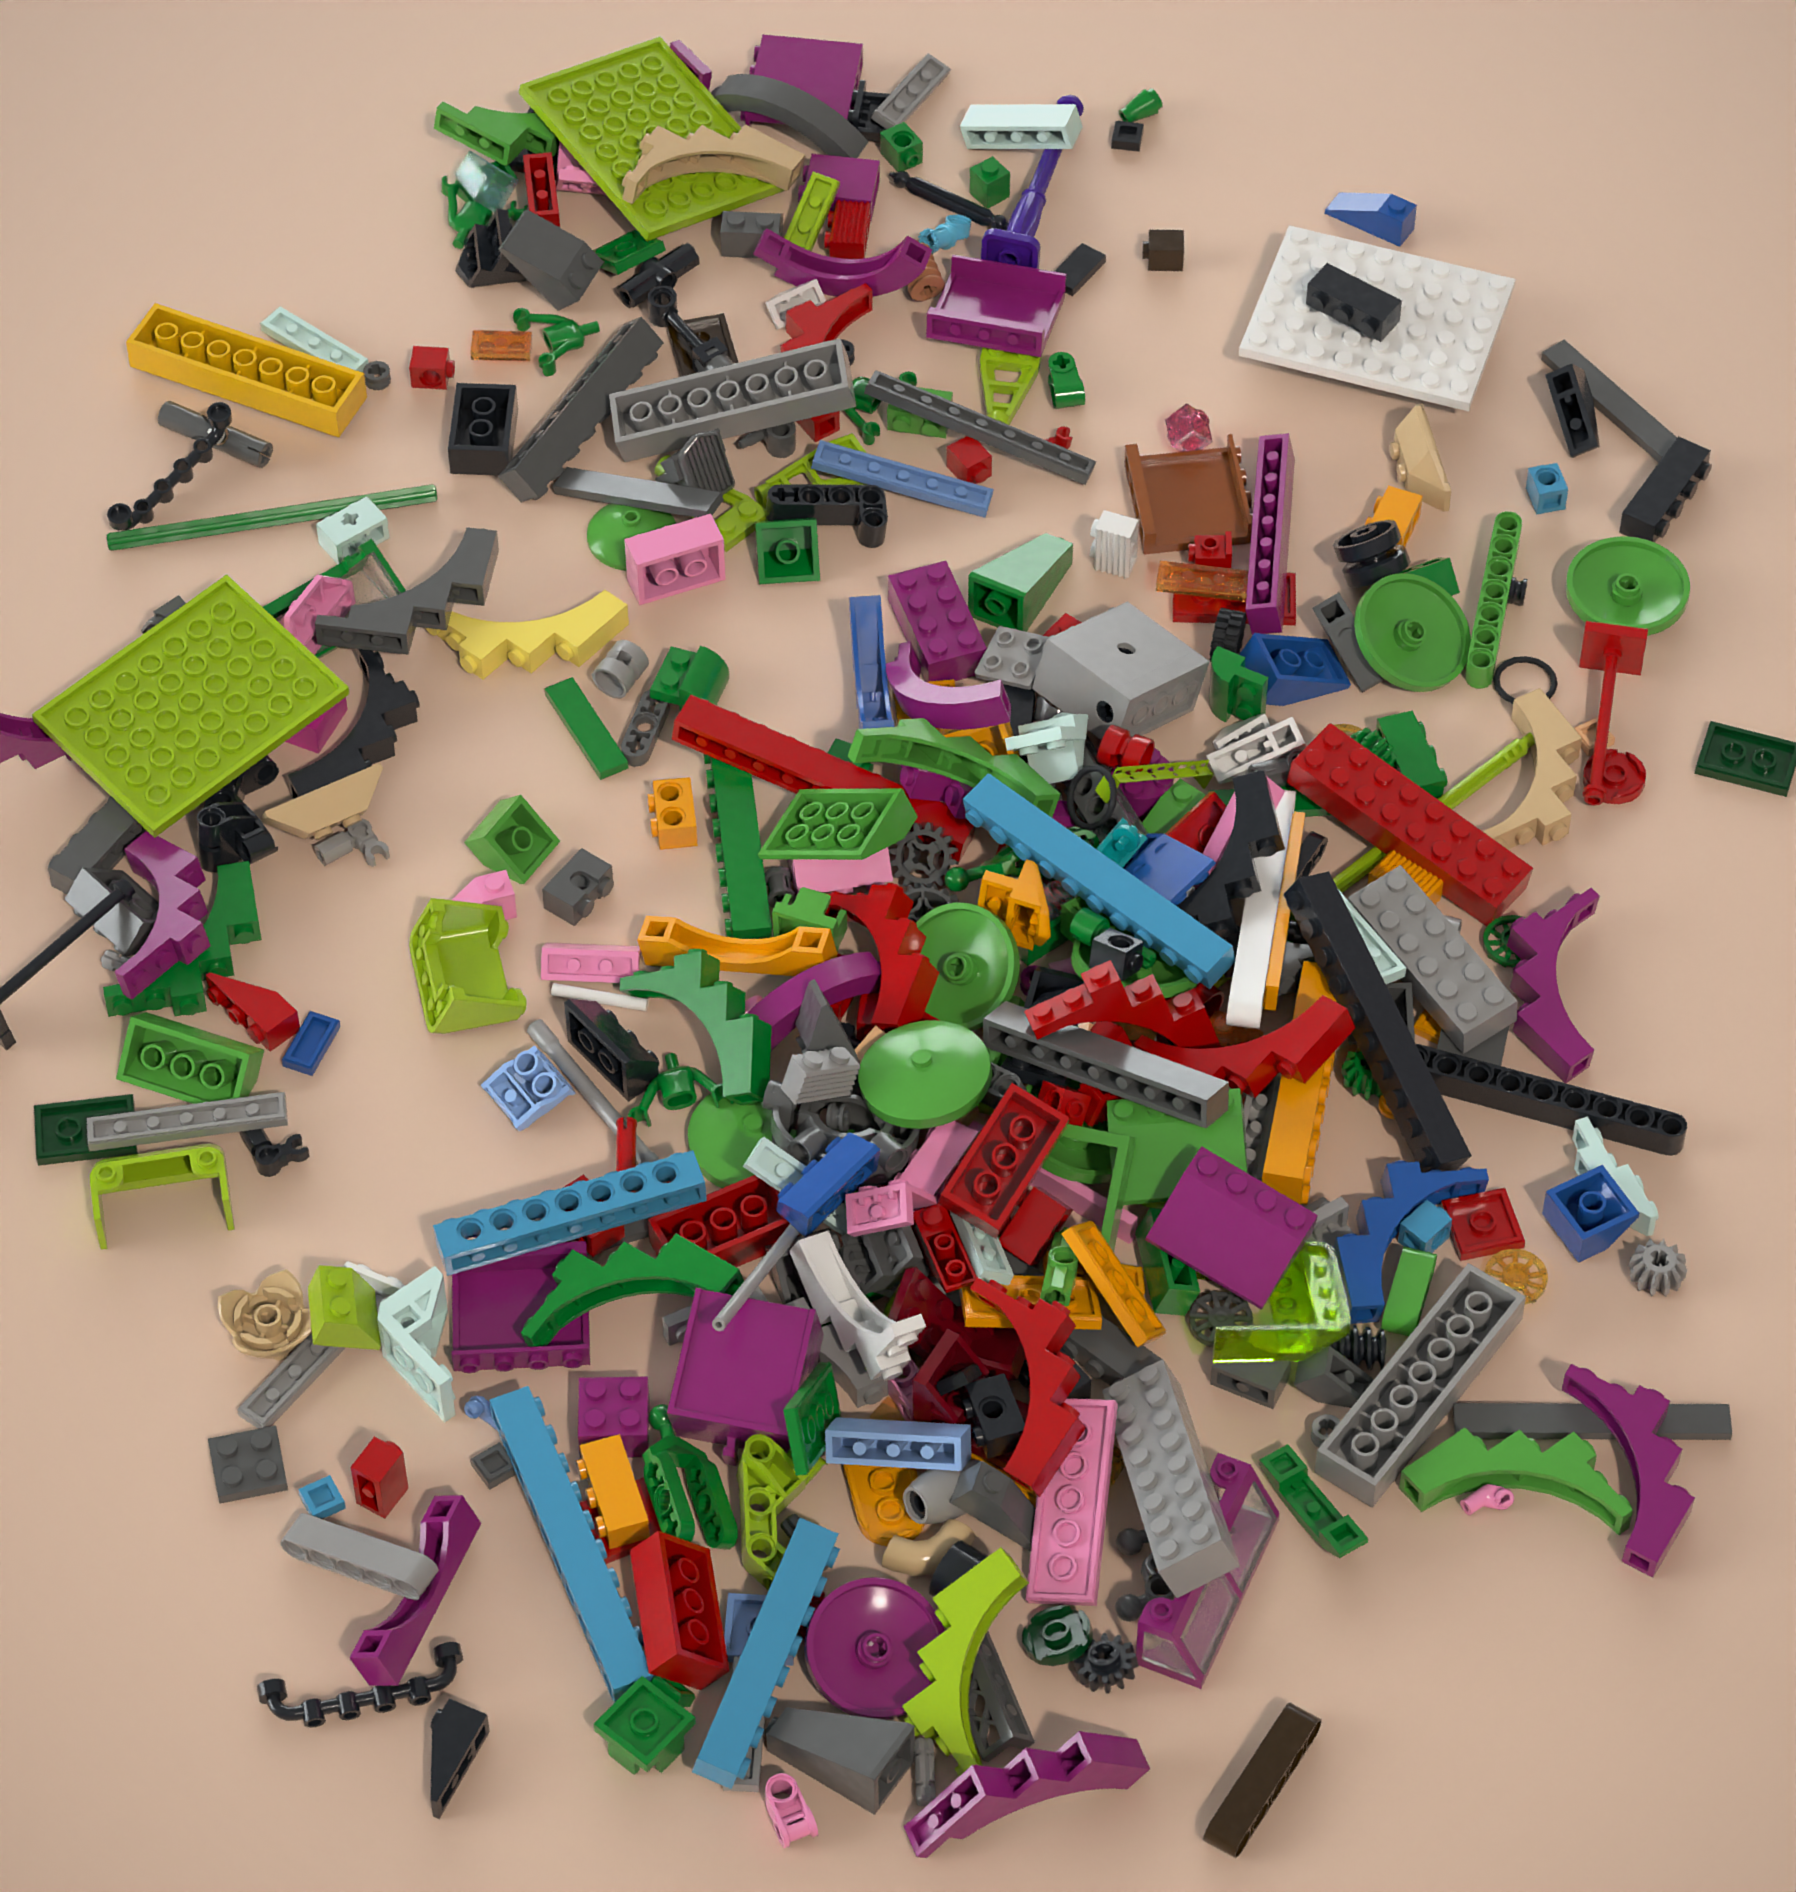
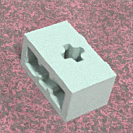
M367 496L316 524L319 545L337 564H340L343 558L348 555L351 557L357 552L361 553L358 548L359 545L370 539H373L375 544L378 545L390 538L387 517Z

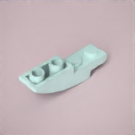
M1588 1117L1575 1120L1572 1140L1578 1149L1574 1166L1578 1176L1603 1165L1640 1213L1639 1218L1630 1227L1645 1236L1653 1235L1655 1223L1658 1220V1210L1653 1201H1648L1641 1178L1633 1174L1628 1164L1617 1167L1615 1157L1612 1153H1607L1603 1145L1600 1130L1592 1126Z

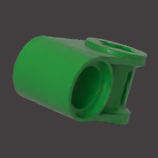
M1066 352L1054 353L1048 360L1050 370L1048 384L1054 408L1061 409L1085 405L1084 386L1082 379L1079 377L1073 356Z

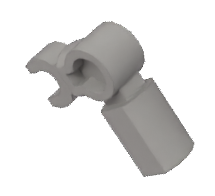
M365 819L348 827L347 832L344 833L342 831L314 846L316 856L324 866L352 852L353 848L365 853L366 862L372 867L376 866L374 854L380 853L386 859L390 858L388 846L386 843L378 841L377 836L372 831L370 822Z

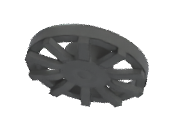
M1210 1291L1209 1294L1195 1301L1190 1311L1189 1325L1197 1340L1206 1346L1221 1349L1225 1340H1215L1216 1335H1224L1226 1339L1230 1332L1235 1330L1240 1334L1236 1338L1247 1339L1253 1327V1314L1247 1301H1244L1234 1293ZM1219 1300H1226L1224 1306H1220ZM1213 1301L1215 1307L1212 1308L1207 1302ZM1231 1302L1237 1304L1236 1307L1229 1309ZM1200 1307H1202L1208 1312V1314L1196 1312ZM1241 1310L1246 1314V1316L1234 1315ZM1195 1319H1205L1207 1322L1197 1327ZM1235 1322H1247L1246 1329L1244 1330ZM1209 1328L1212 1333L1208 1338L1201 1331Z

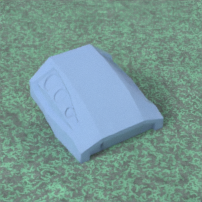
M536 1046L519 1053L515 1059L504 1063L481 1084V1087L493 1098L518 1131L528 1128L567 1096L575 1094L572 1086Z

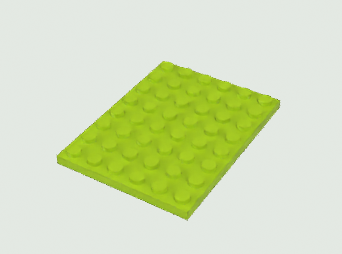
M661 37L520 84L519 94L646 241L723 214V211H731L785 191L768 182L744 175L726 172H695L670 177L649 186L633 204L622 199L625 188L622 186L623 179L629 170L633 171L636 168L642 154V150L639 148L645 134H651L657 126L684 139L690 133L694 134L701 125L727 138H730L734 132L738 133L742 129Z
M226 574L32 714L33 722L155 838L348 696L349 687Z

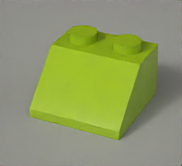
M319 1265L308 1286L313 1345L379 1350L381 1342L377 1321L375 1289L352 1268Z

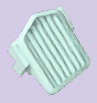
M1059 713L1048 720L1018 726V736L1005 738L1007 751H1019L1020 756L1027 755L1029 766L1049 784L1072 780L1083 769L1088 714Z

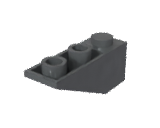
M1338 592L1313 607L1312 609L1362 693L1384 681L1385 679L1370 666L1362 654L1355 634V617L1340 593Z

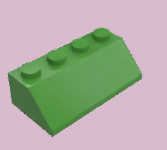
M145 1012L130 1017L116 1079L192 1104L248 1097L257 1082L264 1049Z

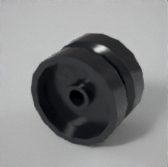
M1394 520L1377 521L1361 526L1342 535L1334 542L1333 547L1338 560L1346 563L1342 572L1349 587H1363L1375 584L1380 579L1398 574L1409 566L1411 561L1404 545L1397 544L1401 539V534Z

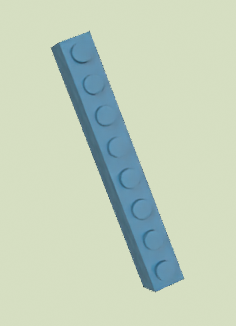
M799 1518L700 1750L692 1773L732 1789L736 1778L744 1780L752 1761L745 1757L749 1747L757 1749L765 1730L758 1726L762 1716L770 1718L778 1699L771 1696L775 1685L783 1687L790 1670L789 1667L784 1666L788 1655L795 1658L803 1639L797 1636L800 1625L808 1627L815 1610L814 1607L809 1605L813 1595L820 1598L828 1579L821 1576L825 1566L833 1567L840 1551L839 1548L834 1546L839 1535L838 1533Z

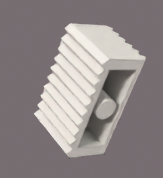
M1103 510L1100 519L1094 520L1090 536L1095 537L1091 545L1090 557L1094 558V569L1096 571H1106L1107 574L1112 573L1113 576L1118 575V577L1123 576L1124 579L1129 578L1138 557L1139 519Z

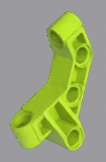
M756 1434L749 1437L746 1441L736 1474L737 1482L739 1483L741 1552L743 1567L769 1591L786 1551L777 1541L776 1516L805 1489V1486L828 1463L820 1457L808 1475L796 1476L791 1449L786 1454L770 1437ZM759 1504L764 1507L765 1511L756 1512L750 1505ZM762 1550L768 1557L758 1558L752 1551Z

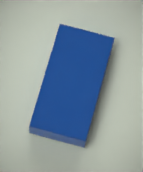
M310 1011L282 1059L283 1067L313 1076L340 1029V1020Z

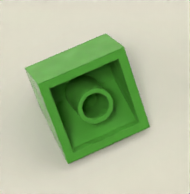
M517 795L500 800L464 843L484 866L495 872L506 870L509 879L519 884H524L559 844L560 840L523 796Z

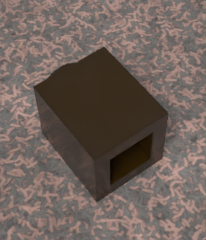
M1149 229L1148 241H1143L1142 259H1148V271H1183L1184 230Z

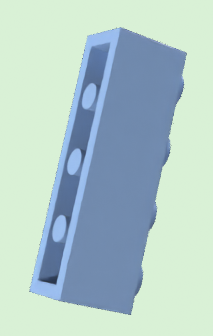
M836 1417L825 1429L826 1463L962 1471L971 1459V1425Z

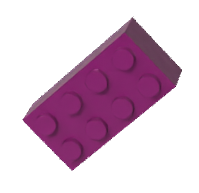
M947 561L888 575V600L907 642L911 641L925 682L952 679L958 681L976 676L975 670L987 647Z

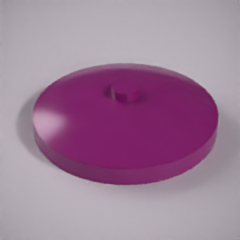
M871 1577L857 1579L832 1591L814 1612L805 1636L804 1652L806 1665L810 1677L819 1692L833 1706L851 1716L889 1720L906 1715L907 1713L902 1705L932 1684L919 1666L924 1661L917 1652L944 1632L943 1625L936 1616L934 1608L920 1593L911 1587L886 1578Z

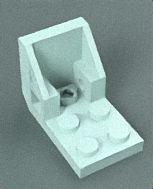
M434 1266L380 1302L377 1321L383 1357L445 1423L455 1416L454 1400L456 1397L452 1391L451 1382L453 1377L445 1365H438L432 1359L437 1354L448 1314L444 1277L438 1268Z

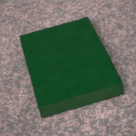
M1710 721L1694 774L1787 797L1796 769V742Z
M133 1094L34 1105L36 1159L38 1166L138 1154L137 1145L90 1151L87 1138V1118L135 1112Z

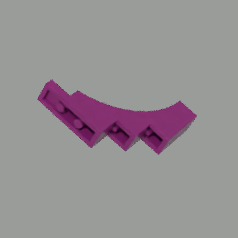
M1078 1731L1056 1752L1025 1748L1004 1768L980 1765L970 1766L911 1819L904 1828L916 1857L927 1858L949 1838L964 1839L995 1820L1027 1806L1081 1791L1128 1789L1146 1774L1150 1767L1137 1739Z

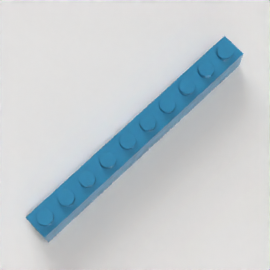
M988 773L963 798L966 811L965 816L975 827L982 826L989 831V834L997 843H1005L1010 846L1021 860L1026 861L1028 859L1034 861L1038 865L1039 871L1049 879L1053 877L1061 883L1062 887L1070 895H1078L1084 899L1091 910L1096 913L1102 912L1108 916L1113 925L1119 930L1124 931L1126 929L1135 938L1144 941V947H1151L1157 951L1162 960L1168 965H1176L1181 968L1185 975L1195 984L1200 982L1210 989L1235 963L1233 946L991 774Z
M529 1386L490 1399L491 1417L613 1703H615L641 1676L651 1682L655 1675L648 1673L647 1660L642 1649L644 1646L643 1634L639 1626L633 1627L629 1617H632L630 1604L626 1596L620 1598L616 1588L620 1587L617 1574L613 1567L608 1569L604 1562V1559L607 1558L604 1544L601 1538L595 1540L591 1530L595 1529L591 1514L588 1509L582 1511L579 1501H582V1496L576 1481L570 1482L566 1474L570 1472L567 1459L563 1452L558 1454L554 1445L558 1444L554 1429L551 1424L546 1426L542 1417L545 1416V1410L539 1396L533 1398Z

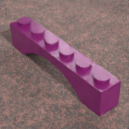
M463 1495L434 1496L421 1520L419 1553L429 1557L438 1567V1572L418 1600L404 1597L397 1609L386 1620L375 1627L364 1630L349 1657L369 1686H398L481 1525V1521Z

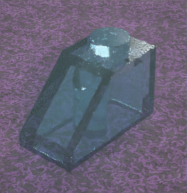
M470 150L455 174L473 200L493 212L497 208L503 209L519 181Z

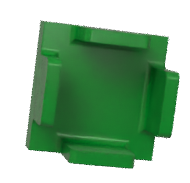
M641 1676L593 1725L594 1731L607 1741L609 1755L635 1775L640 1770V1767L648 1773L654 1765L655 1769L662 1773L684 1751V1736L696 1724V1719L694 1715L645 1677Z

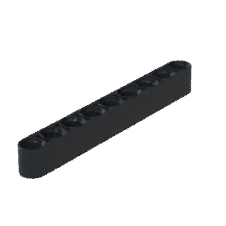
M1416 1044L1441 1095L1574 1130L1575 1120L1588 1117L1592 1126L1600 1130L1603 1139L1668 1156L1677 1155L1683 1149L1687 1122L1680 1114Z

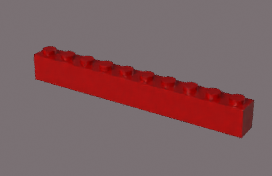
M690 695L674 721L673 741L796 794L800 789L902 788L918 816L914 823H920L922 829L925 828L927 822L933 823V831H936L939 827L945 828L942 836L944 838L953 836L954 839L949 843V846L958 848L959 851L952 854V859L959 862L974 837L976 827L967 819L955 818L946 804L940 801L912 799L908 796L904 787L898 783L858 767L849 761H844L830 755L821 749L809 746L791 736H786L772 730L763 724H758L744 718L735 712L714 705L708 700ZM927 835L918 836L924 844L936 841V839Z

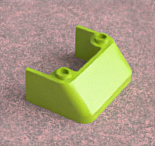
M206 1143L106 1158L97 1162L90 1173V1186L94 1221L101 1250L108 1249L102 1194L193 1180L220 1178L228 1230H235L227 1165L223 1149L216 1144Z

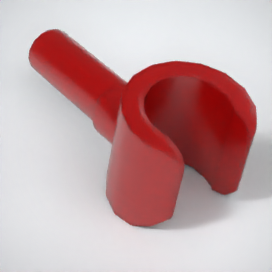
M1062 426L1056 430L1055 437L1044 440L1068 449L1071 446L1073 437H1069L1070 428Z

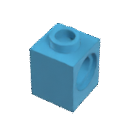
M1558 463L1528 468L1526 490L1536 515L1565 510L1568 487Z
M1426 1200L1400 1223L1398 1243L1405 1247L1433 1253L1449 1239L1452 1218L1443 1208L1436 1207L1429 1200Z

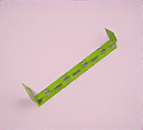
M1210 760L1117 767L1112 776L1115 780L1116 788H1118L1120 783L1194 777L1201 787L1205 789L1214 774L1207 767ZM1180 765H1186L1185 768H1179ZM1195 765L1196 769L1192 770L1190 767ZM1158 767H1165L1163 770H1157ZM1174 767L1175 771H1170L1169 768ZM1136 769H1143L1142 772H1135ZM1152 769L1153 773H1148L1147 770ZM1130 771L1131 775H1126L1125 772ZM1103 776L1095 791L1108 804L1111 792L1109 782Z

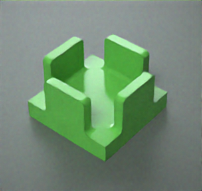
M802 887L794 903L793 895L787 893L782 902H776L772 910L773 937L788 933L799 926L829 928L838 952L847 931V911L840 909L836 918L824 915L831 902V896Z

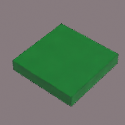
M632 230L593 251L604 261L601 266L602 269L619 275L666 251L663 241L656 238L646 241L637 230Z

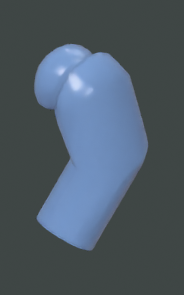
M472 1396L464 1406L466 1415L472 1419L479 1417L496 1429L491 1417L490 1402L483 1396Z

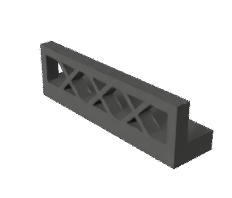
M987 1631L980 1645L972 1670L973 1677L969 1689V1717L971 1732L981 1758L989 1762L1009 1746L1024 1750L1034 1744L1035 1741L989 1631ZM978 1695H982L986 1702L982 1718L977 1717L974 1710ZM991 1724L996 1726L1000 1739L989 1747L987 1735Z

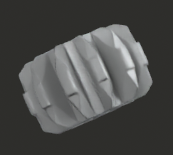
M1649 1239L1646 1246L1638 1245L1635 1253L1630 1257L1631 1281L1638 1282L1637 1287L1639 1291L1649 1289L1651 1297L1656 1291H1660L1666 1297L1670 1289L1678 1291V1288L1681 1287V1282L1686 1278L1685 1254L1678 1253L1677 1244L1668 1247L1664 1239L1660 1244H1655Z

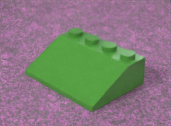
M902 788L800 789L761 848L758 856L760 859L863 860L904 839L918 816Z
M1240 1088L1229 1089L1228 1111L1207 1129L1127 1099L1107 1101L1108 1132L1136 1137L1123 1205L1168 1201L1177 1183L1201 1146L1248 1173L1245 1116ZM1110 1146L1111 1170L1113 1174L1117 1147Z

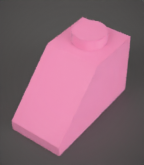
M506 870L475 877L452 899L453 901L502 906L505 920L517 917L515 893Z

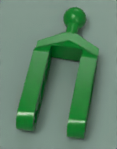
M1075 826L1066 827L1075 835L1081 837L1082 840L1085 841L1087 839L1089 841L1090 839V845L1095 849L1099 846V839L1092 831ZM1006 845L995 857L986 860L977 867L967 870L962 867L949 869L945 875V884L951 891L961 892L967 888L969 882L982 879L986 870L1004 876L1019 877L1025 861L1021 860L1014 853L1013 849Z
M665 1404L656 1405L648 1415L649 1424L653 1429L660 1432L662 1439L650 1446L642 1456L645 1462L644 1480L661 1531L689 1542L693 1540L695 1522L676 1467L685 1468L687 1486L708 1546L713 1549L730 1550L737 1541L738 1528L716 1465L708 1460L706 1453L680 1437H676L667 1415L668 1406Z

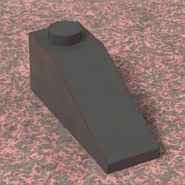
M984 1461L960 1473L950 1503L1031 1552L1036 1508L1013 1480Z

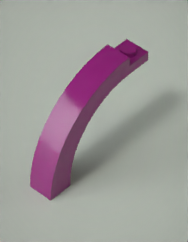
M766 228L761 234L753 255L776 267L774 276L795 286L817 279L823 294L838 297L850 289L867 283L872 289L873 297L896 291L915 280L925 270L932 249L907 235L899 245L884 254L865 259H840L806 250Z
M911 641L899 644L898 657H895L894 661L886 663L887 677L902 711L911 719L925 718L935 728L951 730L984 728L1010 722L1011 703L1001 679L985 684L964 687L938 686L920 679L921 665Z
M870 952L853 953L830 959L784 982L759 1001L746 1014L758 1015L760 1020L772 1025V1052L796 1028L795 1023L808 983L811 980H816L830 1005L857 995L879 993L881 987V961H877Z

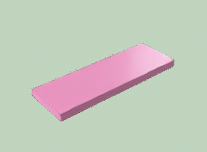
M1066 1399L1064 1403L1072 1406L1080 1413L1078 1418L1086 1429L1040 1497L1037 1496L1026 1601L1033 1604L1097 1606L1118 1403L1116 1400Z

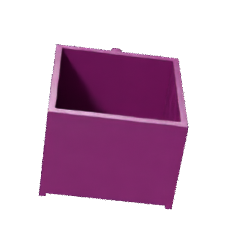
M696 1288L667 1410V1415L678 1437L726 1445L723 1448L722 1458L725 1464L737 1466L739 1458L737 1455L738 1449H744L748 1438L756 1434L770 1437L787 1454L791 1448L783 1409L816 1367L824 1336L816 1309H805L748 1298L725 1329L717 1331L713 1328L712 1321L733 1295Z

